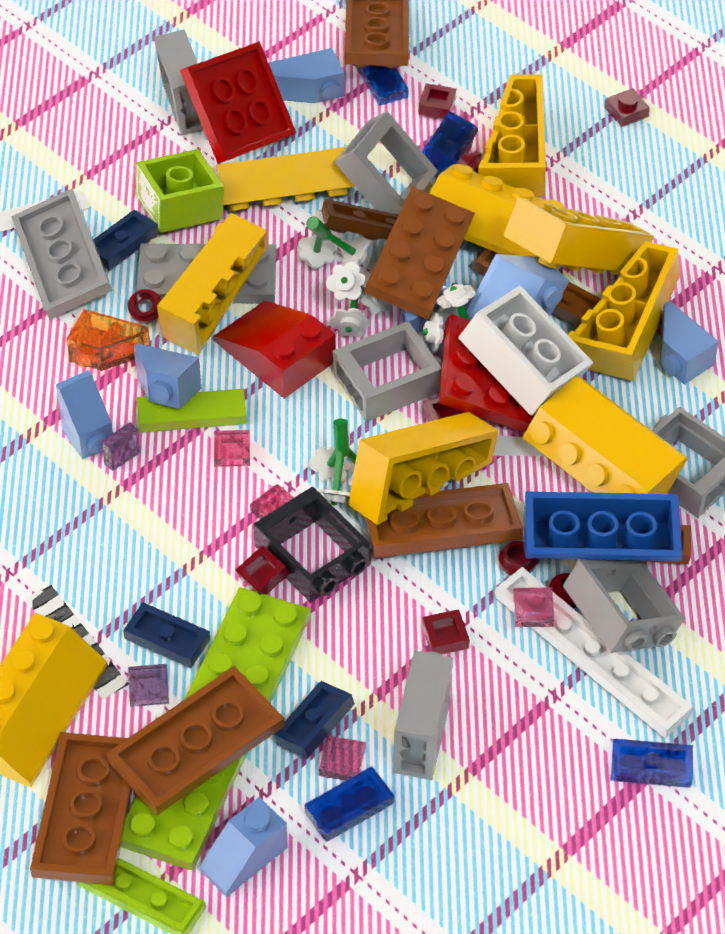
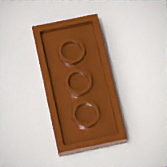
M346 0L344 65H353L355 67L382 65L387 68L409 66V0Z
M412 186L367 281L364 293L429 320L475 213Z
M509 483L442 490L432 496L424 493L413 499L412 507L402 512L398 509L387 514L388 520L379 525H376L364 516L374 558L523 540V526Z
M233 666L108 751L107 761L154 814L158 816L284 727V717Z
M61 732L31 861V878L114 885L133 789L109 764L107 752L128 738Z

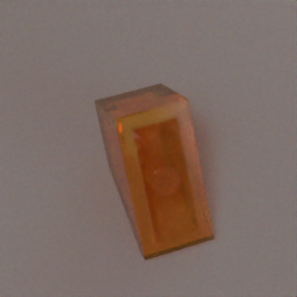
M83 309L66 338L70 362L76 363L81 367H90L100 371L135 360L134 346L137 343L151 346L148 326Z

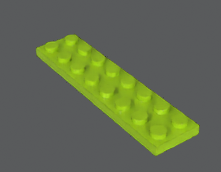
M239 587L185 699L235 666L271 703L311 618V608L265 594L259 595L255 591ZM248 752L158 816L137 795L126 817L121 848L193 871Z

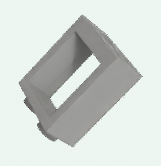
M185 29L153 37L162 84L180 134L185 135L203 130L180 73V70L198 63Z
M388 111L367 121L334 161L375 210L399 215L411 187L413 186L427 192L432 187L430 181L438 172ZM379 141L412 179L401 195L395 191L367 158Z
M409 321L333 350V374L366 422L440 393L442 361L438 356L432 355L428 349L427 342H424L423 334L421 332L417 333ZM406 350L420 369L374 388L361 367Z
M679 406L669 416H662L652 431L670 445L678 439L715 465L695 484L679 474L667 493L678 494L679 505L699 518L725 494V437Z
M578 559L563 585L610 653L633 652L643 648L667 646L675 639L677 630L685 620V617L642 560ZM621 591L642 620L628 621L608 592Z
M414 650L394 729L393 773L433 780L451 703L453 657L443 656L438 652Z

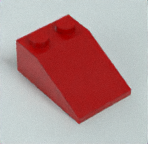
M266 300L213 336L215 343L284 399L333 364V350L336 349V334L313 315Z

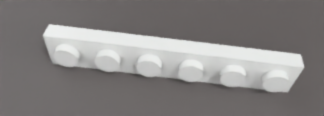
M523 567L495 588L496 599L664 738L669 736L692 715L693 706L626 651L610 653L587 619Z

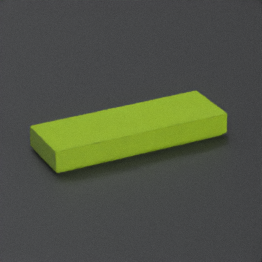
M244 388L197 392L180 409L149 402L146 396L136 397L139 433L247 424Z
M121 858L118 861L114 885L78 882L79 887L169 934H189L206 910L205 901Z

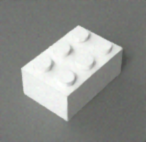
M521 285L478 311L458 337L531 416L536 414L539 407L574 376L582 377L594 363Z

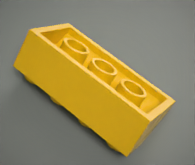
M346 147L214 165L212 169L224 185L223 205H229V210L234 211L248 209L250 201L262 200V206L282 204V197L295 195L296 202L315 199L314 192L328 191V197L348 194L347 188L355 186L334 162Z
M453 164L440 173L430 191V194L475 213L464 240L503 255L539 257L503 236L518 197L528 199L538 207L541 206V203H547L556 206L557 209L567 212L570 210L565 208L559 201L545 200L534 196L533 192L528 189L511 187L504 184L500 178L475 173L471 167L463 164Z
M574 376L539 407L523 436V439L593 493L667 494L688 460V457L580 376Z
M34 613L0 665V775L30 788L58 746L61 732L68 730L107 667V661L70 626L38 613Z

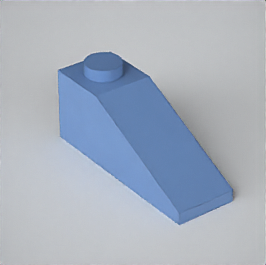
M333 48L268 62L284 101L319 103L345 96L344 70Z

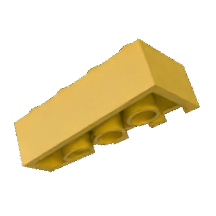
M543 74L510 75L500 103L498 116L495 117L491 137L488 139L485 147L484 158L481 160L478 168V174L500 178L506 185L532 191L534 196H545L546 184Z
M520 197L516 200L503 235L539 256L538 262L547 267L557 269L559 265H563L575 271H580L584 267L595 273L602 274L603 270H607L616 275H620V271L645 241L652 243L654 238L653 234L631 222L595 215L594 217L574 209H570L567 212L547 203H541V206L538 207L531 203L530 200Z
M230 213L224 222H220L216 226L210 240L157 305L163 338L199 356L267 250L268 234L266 229L233 213Z
M645 241L620 271V277L613 286L608 285L603 291L602 299L594 309H589L581 318L582 323L575 332L572 330L569 332L568 336L594 362L588 370L631 381L635 380L663 316L664 304L670 300L680 277L678 248Z

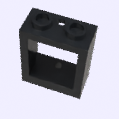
M313 486L253 523L255 547L259 549L263 545L286 566L290 573L286 579L310 603L320 596L330 594L338 584L351 576L359 575L369 565V541ZM313 523H316L344 553L310 574L281 544Z

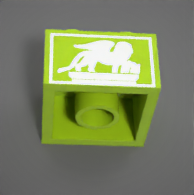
M199 149L136 162V196L152 221L158 224L160 233L223 219L224 185Z

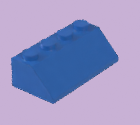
M525 491L523 542L526 558L682 561L678 494Z

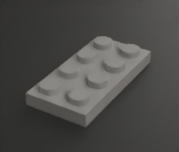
M73 188L11 216L42 305L49 319L113 291Z
M140 243L136 292L141 289L153 290L162 300L206 244ZM268 244L267 250L232 304H260L264 300L275 303L276 244Z

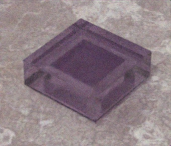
M131 422L101 441L104 464L111 471L116 470L141 452L138 429Z
M167 664L128 667L130 707L170 704Z

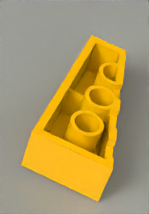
M466 412L359 439L348 505L376 525H379L388 520L387 514L395 509L402 512L412 507L413 499L424 493L432 496L441 491V487L448 480L453 479L457 482L492 463L498 430L472 413Z

